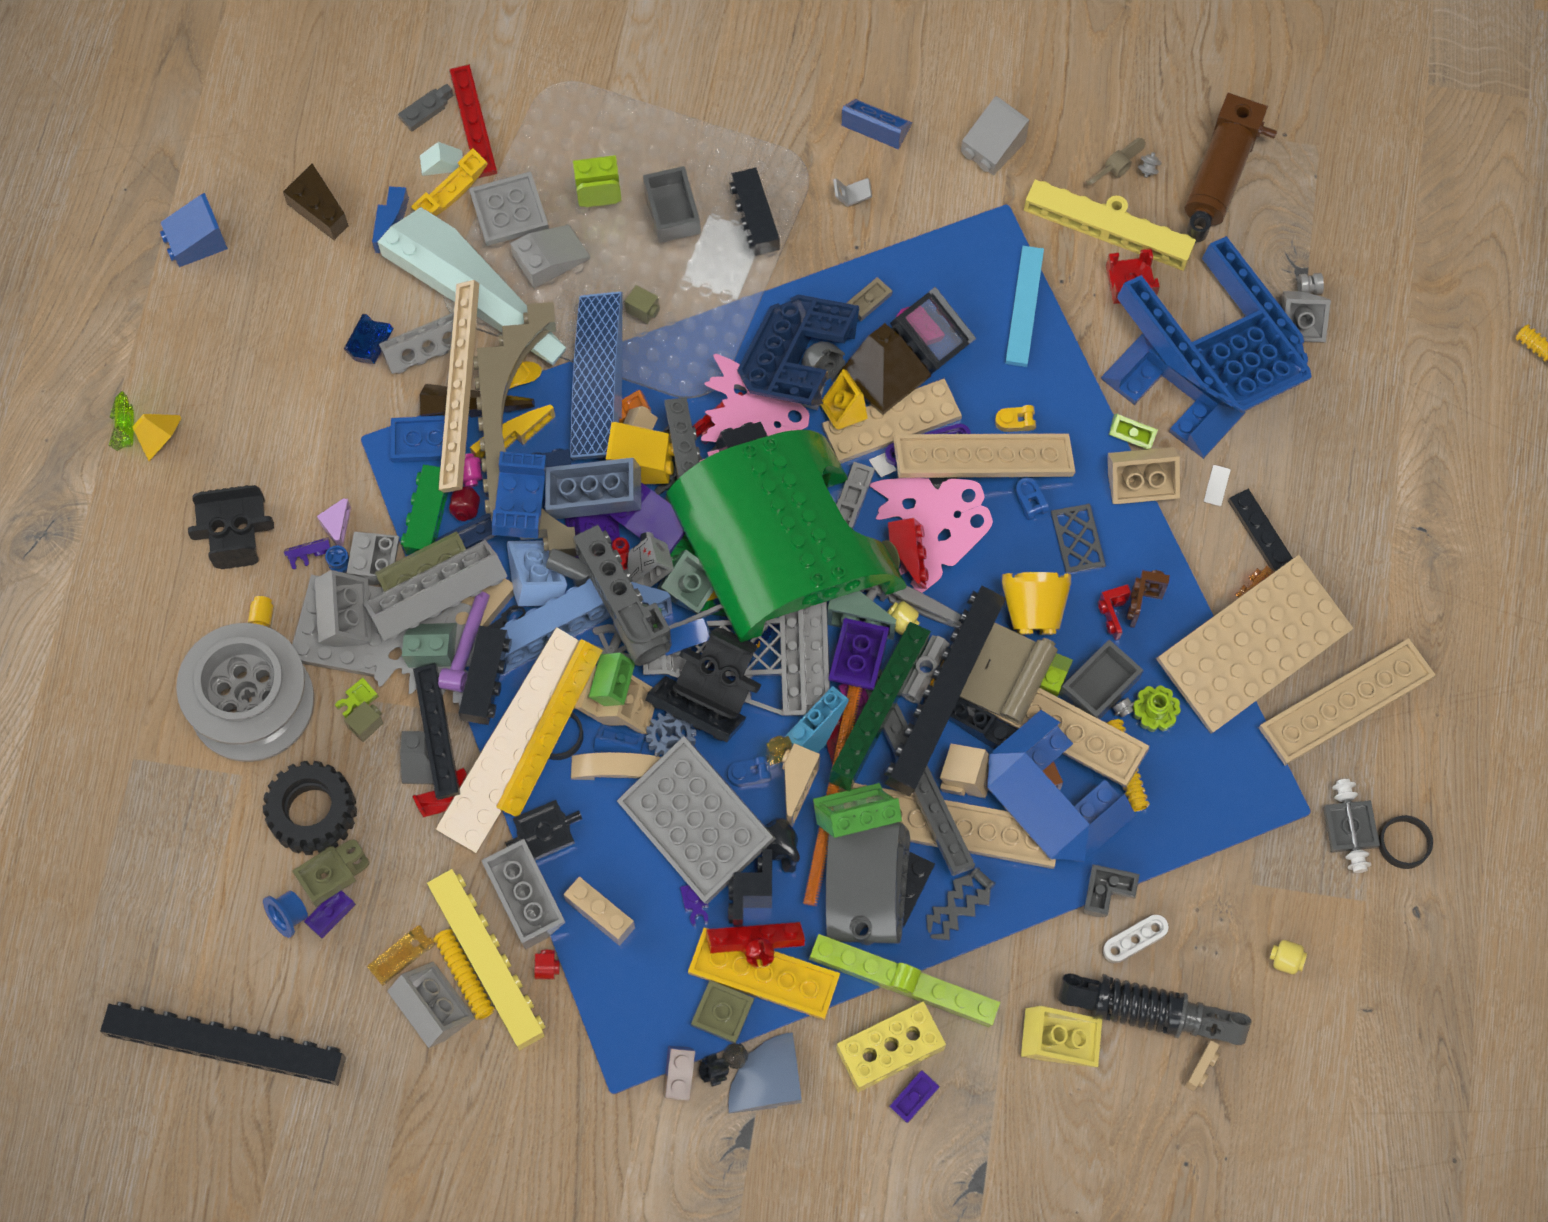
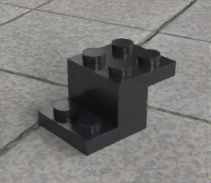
M763 849V857H758V872H734L733 880H729V900H733V903L728 904L729 924H733V927L743 926L744 908H772V849Z

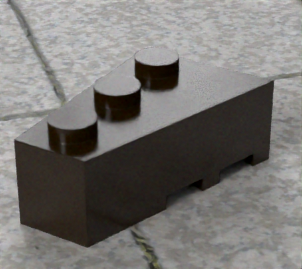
M313 163L283 191L287 205L331 239L335 240L348 227L344 211Z

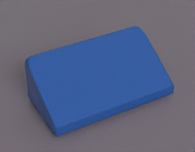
M601 724L595 738L594 751L599 753L641 754L646 735Z

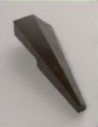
M424 385L419 394L421 416L445 415L448 386ZM470 391L469 416L471 418L482 416V410L477 409V397H481L480 391ZM507 395L504 412L535 407V400Z

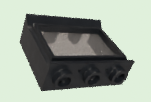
M936 287L890 322L892 329L902 337L931 374L976 339Z

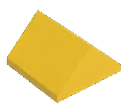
M843 369L822 399L823 404H820L836 429H842L868 419L864 395L848 371Z

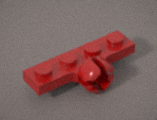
M800 922L706 930V939L710 953L741 951L745 954L748 964L754 968H758L757 960L759 959L762 968L770 965L774 960L775 948L804 946L805 937Z

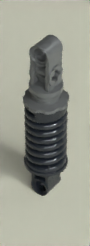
M1065 974L1062 978L1058 994V1000L1064 1005L1093 1010V1019L1108 1021L1111 1019L1112 1022H1117L1118 1016H1120V1023L1124 1025L1127 1023V1018H1130L1129 1025L1132 1027L1136 1025L1138 1020V1027L1143 1029L1147 1022V1029L1149 1031H1153L1155 1025H1157L1156 1031L1158 1033L1163 1032V1034L1174 1036V1038H1179L1182 1031H1186L1187 1033L1190 1032L1192 1036L1200 1035L1234 1045H1243L1246 1042L1252 1022L1250 1017L1243 1013L1205 1006L1200 1002L1197 1004L1188 1002L1187 993L1169 991L1167 994L1165 989H1160L1159 991L1156 987L1149 989L1145 984L1140 986L1136 982L1131 984L1127 980L1121 983L1119 978L1114 979L1107 976V974H1102L1100 981L1080 977L1076 974Z

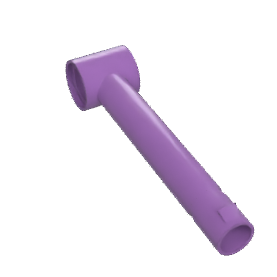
M482 591L479 595L475 596L450 669L443 668L440 672L438 685L441 689L457 692L464 691L468 675L467 672H464L490 598V595Z

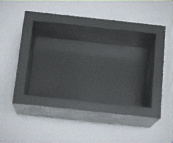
M685 166L643 175L644 191L659 243L701 234L700 218Z
M1108 640L1062 686L1060 696L1069 704L1101 719L1140 680L1144 670L1112 641Z

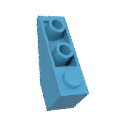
M832 686L791 729L785 738L792 746L795 743L818 753L826 745L849 699Z

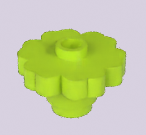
M1162 685L1156 687V689L1147 686L1144 690L1139 691L1137 695V700L1132 706L1133 716L1135 719L1141 720V727L1150 732H1155L1158 728L1161 731H1167L1175 725L1176 717L1181 712L1180 701L1172 697L1173 692L1171 689L1165 688Z

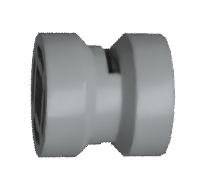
M1314 273L1312 276L1299 274L1297 278L1298 292L1322 295L1324 290L1322 273Z

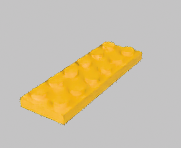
M703 928L688 974L707 981H714L728 988L825 1020L840 973L774 951V960L770 965L762 968L759 959L757 960L758 968H754L748 964L745 954L741 951L710 953L706 939V930L708 928Z

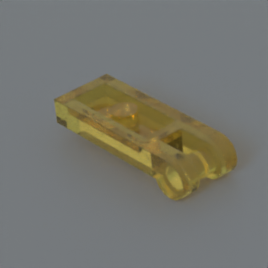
M421 925L412 929L367 966L382 986L435 945L432 938H428L424 934L425 930ZM417 939L420 944L414 948L411 942Z

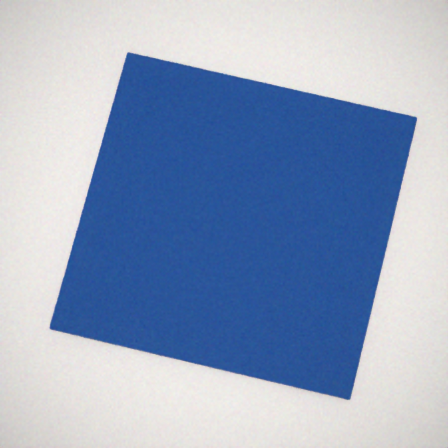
M1002 205L622 342V399L640 389L651 408V413L658 418L653 430L661 432L668 426L664 400L687 398L693 426L697 421L703 419L706 415L705 411L713 410L722 400L728 399L726 394L704 384L710 381L711 377L724 376L713 355L719 354L741 364L770 306L777 303L779 305L791 301V297L798 294L847 303L878 277L892 290V296L862 321L858 319L855 339L847 338L845 343L811 337L806 347L807 349L818 342H830L844 352L843 360H845L846 364L871 333L884 323L892 329L890 322L896 318L901 309L910 307L936 287L976 339L917 387L920 388L945 378L961 412V420L934 430L960 423L966 425L970 429L971 434H1069L1075 474L1073 477H1027L1037 482L1049 506V512L1044 514L1038 513L1032 519L1028 520L1015 492L1018 481L1026 477H957V479L972 480L981 485L985 497L981 505L989 509L993 523L989 531L954 566L941 564L943 571L941 578L924 591L923 594L962 614L964 609H969L970 604L967 601L973 590L977 592L981 586L1005 597L1002 586V574L1012 573V578L1018 573L1053 572L1059 574V577L1066 574L1051 511L1089 503L1106 567L1068 573L1071 574V586L1060 630H1056V634L1040 635V631H1033V634L1023 636L1035 642L1047 638L1056 644L1057 654L1073 659L1064 684L1110 640L1144 670L1140 680L1117 703L1127 697L1131 703L1135 702L1139 691L1144 690L1147 686L1156 689V687L1162 685L1172 690V697L1179 699L1181 712L1176 717L1175 725L1167 731H1161L1158 728L1155 732H1150L1142 728L1140 725L1141 720L1135 719L1133 716L1134 711L1121 717L1120 714L1115 716L1116 712L1111 708L1100 719L1105 723L1115 719L1123 720L1124 725L1122 726L1126 727L1125 733L1149 745V750L1138 767L1139 771L1137 773L1141 775L1142 787L1145 788L1144 794L1148 797L1146 801H1149L1150 805L1144 810L1134 812L1136 816L1084 862L1060 859L1056 860L1054 869L970 853L975 863L974 868L952 876L939 847L910 842V852L935 863V867L905 927L902 929L901 942L899 944L873 943L871 945H863L860 942L842 943L895 963L913 966L921 971L1085 906L1093 864L1140 874L1138 884L1300 820L1309 816L1311 812L1289 766L1283 764L1259 729V726L1266 722L1256 701L1210 734L1156 660L1158 656L1214 615L1157 501L1113 504L1108 477V453L1131 451L1126 441L1109 435L1114 414L1042 270L1027 367L1005 364L1022 247L1029 246L1009 205ZM928 299L920 306L945 334L941 341L927 345L940 361L963 341L957 333H953L950 330V324L943 316L937 314V308ZM574 360L544 370L536 380L509 389L507 395L532 398L535 400V407L504 412L503 424L524 413L550 404L554 407L555 418L524 445L516 440L506 448V452L525 454L540 452L543 454L552 452L555 449H569L570 453ZM830 378L825 382L826 386H823L822 399L835 380L832 382ZM734 388L736 394L741 392L745 395L747 391ZM864 399V401H865V406H866V407L870 406L871 404H869V403ZM819 405L818 410L805 407L809 412V424L803 430L816 431L827 439L822 423L830 419L821 405ZM1025 405L1034 406L1035 414L1033 419L1036 421V429L1031 431L1004 432L996 427V414L1001 409L1023 407ZM792 410L788 413L790 421L795 423L801 421L802 416L798 411ZM468 415L465 454H470V447L480 438L484 437V431H479L478 417L471 418ZM1018 417V422L1024 421V417ZM776 421L774 422V426L776 428H780L781 423ZM391 426L362 436L361 442L401 544L402 534L406 533L408 528L406 526L407 514L412 512L411 497L418 487L416 485L417 473L422 471L423 464L441 467V460L392 462ZM700 435L696 439L695 445L699 447L702 459L708 458L707 453L714 448L716 442L711 441L703 444L702 436ZM887 447L841 463L847 477H849L853 462L874 468L869 460L885 453ZM606 457L581 460L571 459V464L606 461ZM898 469L883 477L875 470L871 483L886 479H898ZM483 480L478 481L477 486L470 487L480 496L477 516L471 520L460 521L450 513L449 505L454 491L448 493L438 537L486 514L485 500H489V497H486L484 493ZM845 482L827 487L836 505L842 494ZM661 484L644 485L655 492V489ZM869 486L853 530L881 542L885 540L890 541L888 522L902 520V518L896 516L877 520L879 507L889 501V499ZM669 489L659 494V496L666 500V493ZM966 489L963 491L962 499L964 502L969 503L975 499L976 494L974 490ZM914 498L904 499L902 501L903 507L905 509L914 508L916 500ZM1036 499L1029 501L1031 506L1037 504ZM1087 510L1079 511L1076 517L1086 523L1089 521ZM955 511L954 517H961V512ZM980 514L973 515L970 519L971 526L974 528L981 527L984 524L983 516ZM1064 514L1057 515L1059 524L1064 527L1070 518ZM565 518L556 519L566 526ZM1073 520L1067 529L1079 535L1084 526ZM618 522L620 537L625 538L629 542L630 551L640 543V538ZM943 529L938 535V541L950 538V530ZM1087 529L1081 538L1093 544V533ZM1064 533L1062 536L1064 545L1070 548L1075 539ZM498 535L487 540V543L496 552L508 576L506 579L512 582L507 542L543 541V538L520 540V537ZM1078 542L1073 551L1084 557L1090 548ZM401 546L402 549H403V552H404V554H405V557L408 556V555H406L403 546ZM1093 550L1087 560L1092 563L1100 562L1098 553ZM1072 555L1068 556L1070 567L1078 566L1081 562ZM1142 570L1150 572L1158 570L1164 572L1165 575H1170L1169 584L1162 600L1143 596L1135 628L1130 627L1131 620H1127L1128 609L1132 601L1130 599L1131 594L1124 605L1119 607L1112 605L1122 629L1120 639L1115 640L1113 634L1110 635L1107 630L1105 614H1101L1098 607V601L1102 592L1127 584L1130 591H1132L1136 577L1140 578ZM909 571L902 574L901 576L906 585L914 588L911 585L913 577ZM564 576L567 583V591L574 587L571 578ZM662 579L659 580L657 583H655V584H654L653 586H651V587H652V588H657L658 585L660 584V582L662 581ZM864 590L862 593L867 595L868 591ZM515 595L501 610V612L496 616V618L491 622V624L502 617L501 614L505 612L509 607L513 605H518ZM876 595L873 602L887 612L892 603H890L888 597L885 601H881V597ZM718 598L713 599L714 604H721ZM1005 600L995 623L1017 633V630H1013ZM671 602L672 614L664 618L668 626L697 614ZM521 606V607H523V608L525 609V611L528 612L529 610H531V609H533V608H537V609H538V608H540V607H542V606ZM513 612L509 617V621L517 619L523 612ZM919 614L917 621L920 622L919 626L931 631L929 640L932 635L940 636L949 642L951 646L952 641L949 638L955 628ZM709 615L704 617L706 621L729 620L726 616ZM610 617L574 638L579 641L582 639L592 645L604 648L599 636L594 635L593 628L607 624L613 625L614 622ZM773 625L780 632V625ZM828 625L829 674L841 628ZM769 626L762 633L761 637L770 644L779 634ZM719 627L709 628L710 633H711V631H712L713 629L719 628ZM727 627L731 632H733V634H735L733 627ZM896 631L894 640L888 639L881 665L882 673L902 637ZM608 632L603 634L608 646L615 633ZM759 638L754 642L758 643L760 641L761 644L754 652L757 656L767 647ZM781 638L772 646L780 655ZM621 640V643H620L618 649H619L620 647L624 646V643H623L622 640ZM694 646L691 647V650L696 652L698 648ZM770 649L761 660L771 667L779 657ZM752 656L751 661H750L748 667H749V666L753 663V661L756 659L754 656ZM538 657L500 676L501 692L499 696H495L496 713L494 718H490L489 725L469 722L480 753ZM758 661L751 670H767V668ZM781 662L774 669H782ZM712 663L708 670H715L714 663ZM635 665L632 674L651 687H654L665 676L675 681L678 680V678L668 674L643 675V665ZM923 666L920 668V670L924 673H929L932 671L931 668L927 666ZM782 676L752 677V680L760 683L761 687L757 693L751 692V700L782 710ZM727 677L729 680H736V677ZM830 681V688L833 686L838 690V686L843 683ZM901 694L897 704L907 724H913L916 719L913 713L918 704L907 701ZM924 697L922 698V700H921V702H920L921 705L923 704V702H924V700H925ZM744 702L740 714L746 717L745 722L728 742L717 740L713 735L703 730L692 728L696 730V736L694 737L696 744L694 746L764 825L770 823L775 818H782L787 821L785 770L782 769L784 764L782 760L786 750H791L793 746L785 736L804 716H782ZM574 707L572 712L579 718L584 734L582 745L574 755L599 753L594 751L596 735L602 723ZM655 708L652 719L657 721L659 713L663 717L666 716V711ZM569 717L552 751L553 754L564 753L570 750L579 739L580 728L571 717ZM949 719L927 764L943 799L1007 811L989 790L986 798L970 796L966 792L964 796L945 793L940 789L942 784L940 776L951 744L985 749L988 754L995 750ZM626 725L612 726V727H616V728H620V729H625V730H629V731L636 732V731H634L633 729L629 728V727L626 726ZM683 729V730H682V735H684L685 737H687L686 732H685V730ZM883 730L855 783L862 785L880 783L884 789L897 791L884 784L888 777L884 773L890 762H895L896 757ZM656 732V739L658 742H660L661 737H659L658 733ZM646 738L641 754L655 756L656 749L649 750L651 742H646ZM826 744L818 752L820 754L819 770L793 825L798 837L796 848L800 855V860L796 864V871L792 873L785 872L782 868L781 860H772V908H744L743 926L800 922L805 937L804 946L775 948L774 951L840 973L829 1006L831 1008L881 987L809 960L818 934L827 937V861H823L826 862L823 863L826 866H822L825 869H822L824 872H821L824 875H820L823 876V878H820L823 880H819L822 883H819L821 886H818L821 889H817L820 891L817 892L820 895H816L819 896V898H816L818 900H815L818 902L815 903L817 906L803 904L819 831L813 799L827 795L832 762ZM1061 754L1054 761L1063 781L1060 791L1073 806L1080 802L1103 780H1106L1120 796L1126 792L1123 790L1122 785L1064 754ZM572 756L563 760L548 759L521 814L556 800L560 810L566 816L578 810L582 816V820L570 824V832L575 844L540 858L535 862L565 920V923L550 937L611 1094L620 1093L665 1075L668 1045L693 1048L695 1050L694 1062L707 1058V1056L717 1054L810 1016L751 996L754 998V1002L736 1044L692 1027V1020L709 981L688 974V970L704 927L708 929L733 927V924H729L728 904L733 903V900H729V884L708 903L709 907L702 908L708 914V924H705L702 916H697L695 918L696 926L693 927L690 922L692 910L685 912L680 888L681 886L688 885L687 882L617 802L640 778L595 777V780H571ZM761 756L767 757L768 765L766 767L767 772H770L771 781L743 787H736L729 782L728 769L732 764ZM757 768L751 769V775L758 774ZM503 811L512 837H518L517 828L513 821L515 816ZM762 852L741 872H758V857H763ZM976 867H979L981 872L996 883L990 891L989 906L975 904V917L959 915L957 918L959 931L949 929L950 940L931 939L933 934H944L943 921H950L949 915L940 914L941 925L933 922L932 931L929 933L927 915H934L933 907L948 906V891H956L953 880L967 876ZM578 877H581L634 921L635 929L620 946L565 901L564 893ZM973 878V887L962 885L963 899H954L956 907H967L966 895L978 896L976 889L985 890L986 888ZM869 927L862 929L860 936L866 935Z

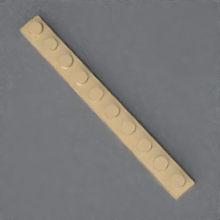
M475 280L456 284L439 490L444 493L462 490L479 295V283Z

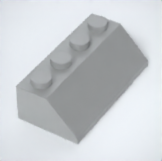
M524 839L481 860L525 949L547 939L565 923Z

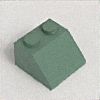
M685 550L674 561V570L662 579L656 589L668 592L671 596V602L699 614L714 589L698 558Z
M457 623L420 624L415 628H408L404 634L402 657L408 668L421 667L436 663L438 667L451 666L455 654Z

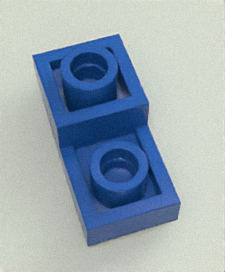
M706 618L670 629L672 645L670 651L665 653V655H672L682 649L707 642L710 638V630Z

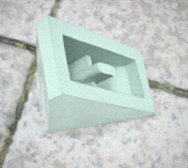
M437 142L420 155L422 176L454 172L459 167L457 162L463 158L462 150Z

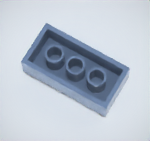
M634 458L546 467L545 510L555 519L641 510V467Z

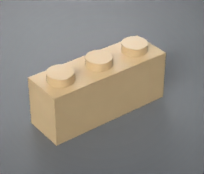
M578 877L564 893L565 901L619 946L635 929L634 921L581 877Z

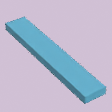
M1022 247L1005 363L1008 365L1027 367L1044 253L1043 248Z

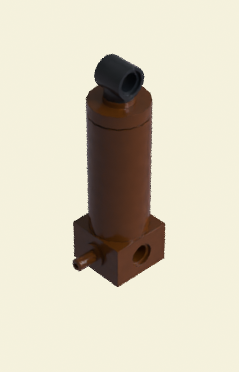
M1227 93L1217 118L1212 139L1185 205V212L1190 217L1187 235L1196 239V242L1206 239L1210 226L1219 225L1224 221L1249 153L1252 152L1260 134L1273 139L1276 137L1277 130L1264 126L1265 122L1263 120L1268 108L1267 105Z

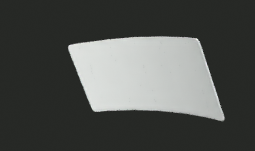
M885 453L869 459L881 477L897 470L894 465H890L886 461Z
M1213 465L1204 502L1218 506L1222 505L1230 469Z

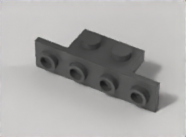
M687 398L664 400L678 478L699 463L700 450L695 445L697 439L696 429L692 427Z

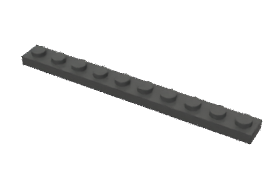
M880 668V671H879V675H878L876 684H877V682L879 681V679H880V677H881V675H882L881 668ZM865 689L869 698L873 690ZM898 704L895 705L883 728L893 753L900 742L904 744L906 736L903 734L908 726ZM926 766L913 795L952 876L973 869L975 863L928 766Z

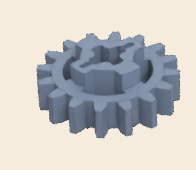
M666 712L664 717L659 713L657 721L651 719V726H648L646 733L649 734L646 735V742H651L649 750L656 749V757L660 754L664 756L684 736L682 735L683 729L689 741L693 745L696 744V739L694 738L696 730L692 729L693 725L684 720L676 719L668 712ZM656 732L658 733V736L661 737L660 742H658L656 739Z

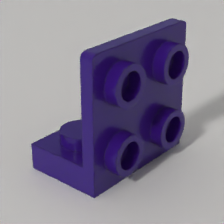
M610 513L565 518L566 526L574 527L575 536L599 525L602 532L607 531L611 542L620 537L618 521L609 515Z

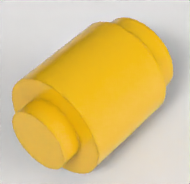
M264 596L254 597V601L250 605L248 623L270 628L274 608L272 599Z

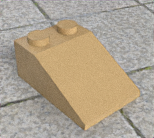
M795 743L791 750H786L782 760L784 762L782 769L785 770L786 819L792 827L820 766V754Z

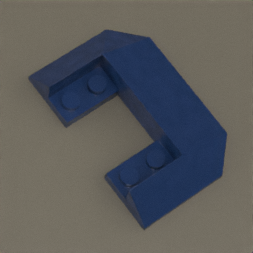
M798 294L791 297V301L779 305L777 303L770 306L737 371L750 394L810 406L823 404L820 392L828 378L827 370L798 363L811 337L845 343L847 338L855 339L860 308L858 305Z

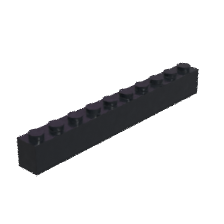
M981 586L977 592L973 590L967 601L970 604L969 609L963 610L958 620L961 622L959 629H954L949 638L952 644L950 648L946 646L940 657L943 663L941 667L936 666L931 676L934 681L932 685H927L922 694L925 700L922 705H917L913 713L916 719L913 724H908L903 734L906 736L904 744L900 742L894 752L897 758L894 763L890 762L884 773L888 777L884 784L909 797L915 791L1006 600L1002 595L984 586Z
M117 1002L116 1005L108 1003L100 1029L103 1035L110 1038L339 1086L346 1060L344 1054L340 1053L341 1049L327 1046L326 1049L317 1048V1044L303 1041V1044L293 1043L294 1039L285 1036L274 1039L270 1038V1034L257 1031L255 1035L247 1033L245 1028L233 1026V1029L224 1028V1024L210 1021L209 1025L200 1023V1019L187 1016L185 1020L177 1018L178 1015L164 1011L163 1015L154 1013L155 1010L148 1007H140V1010L131 1008L132 1005L124 1002Z

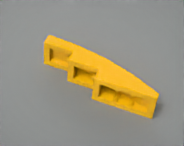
M550 404L524 413L504 423L502 435L505 449L516 440L524 445L555 418L554 407ZM480 440L470 447L471 453L475 457L482 459L486 456L485 451H481Z

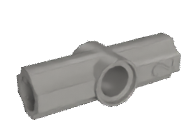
M931 636L902 692V696L907 701L920 704L925 688L933 679L931 676L936 666H939L942 661L940 657L946 646H950V643L944 638ZM923 666H927L931 668L932 671L929 673H924L920 670V668Z

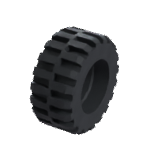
M301 761V766L296 767L292 764L287 766L289 769L287 772L283 773L281 770L276 775L278 778L276 782L271 780L268 785L270 792H265L263 798L266 805H263V814L266 817L267 826L281 845L285 848L289 847L292 852L298 854L303 851L305 855H313V851L317 850L321 853L329 846L336 848L339 846L337 841L340 838L345 840L349 836L347 830L354 827L353 817L357 816V808L355 806L357 802L349 783L340 771L336 772L335 768L329 764L323 766L322 762L314 761L313 765H310L308 761ZM310 790H320L330 796L332 801L331 808L326 817L320 822L311 826H300L291 821L289 810L293 801L300 794Z

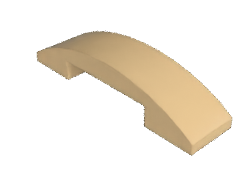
M589 753L572 756L571 780H595V777L641 778L662 757L635 753Z

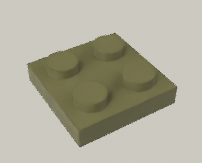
M709 980L691 1026L736 1044L753 1005L754 998Z

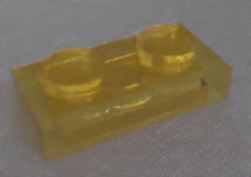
M776 736L769 743H766L767 760L770 766L782 762L786 750L792 749L789 736Z

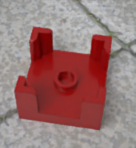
M1152 248L1141 250L1139 258L1118 261L1119 253H1110L1108 255L1106 270L1113 304L1120 303L1117 296L1123 284L1140 275L1143 276L1155 294H1158L1159 281L1158 278L1154 279L1151 268L1153 262Z

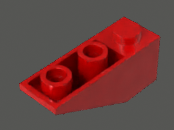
M915 518L888 522L889 539L896 547L899 558L916 583L923 589H927L926 581H929V574L924 565L927 553L925 546L922 545V538L925 536L923 525Z

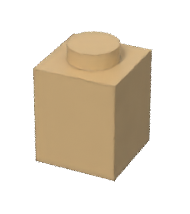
M639 406L628 411L623 424L653 430L658 418L648 408Z

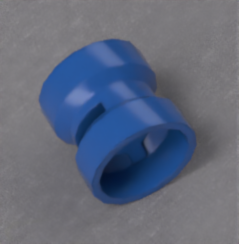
M339 545L330 547L325 554L330 570L346 573L349 563V555L346 549Z

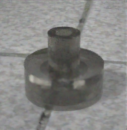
M733 1043L725 1048L722 1058H724L729 1067L739 1069L745 1065L748 1059V1052L741 1043Z

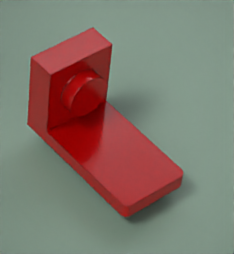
M1128 584L1102 592L1098 601L1101 614H1105L1107 619V630L1110 635L1113 634L1115 640L1120 639L1122 629L1112 605L1119 607L1128 601L1131 594Z

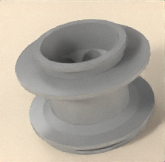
M236 623L213 630L194 644L185 656L178 672L177 698L185 718L209 749L227 759L253 762L280 754L299 739L307 728L313 713L314 689L299 654L291 642L282 634L263 625ZM247 672L244 678H237L239 673ZM263 676H270L266 682H259ZM224 689H231L227 695H221ZM232 709H237V712L235 713L229 711Z

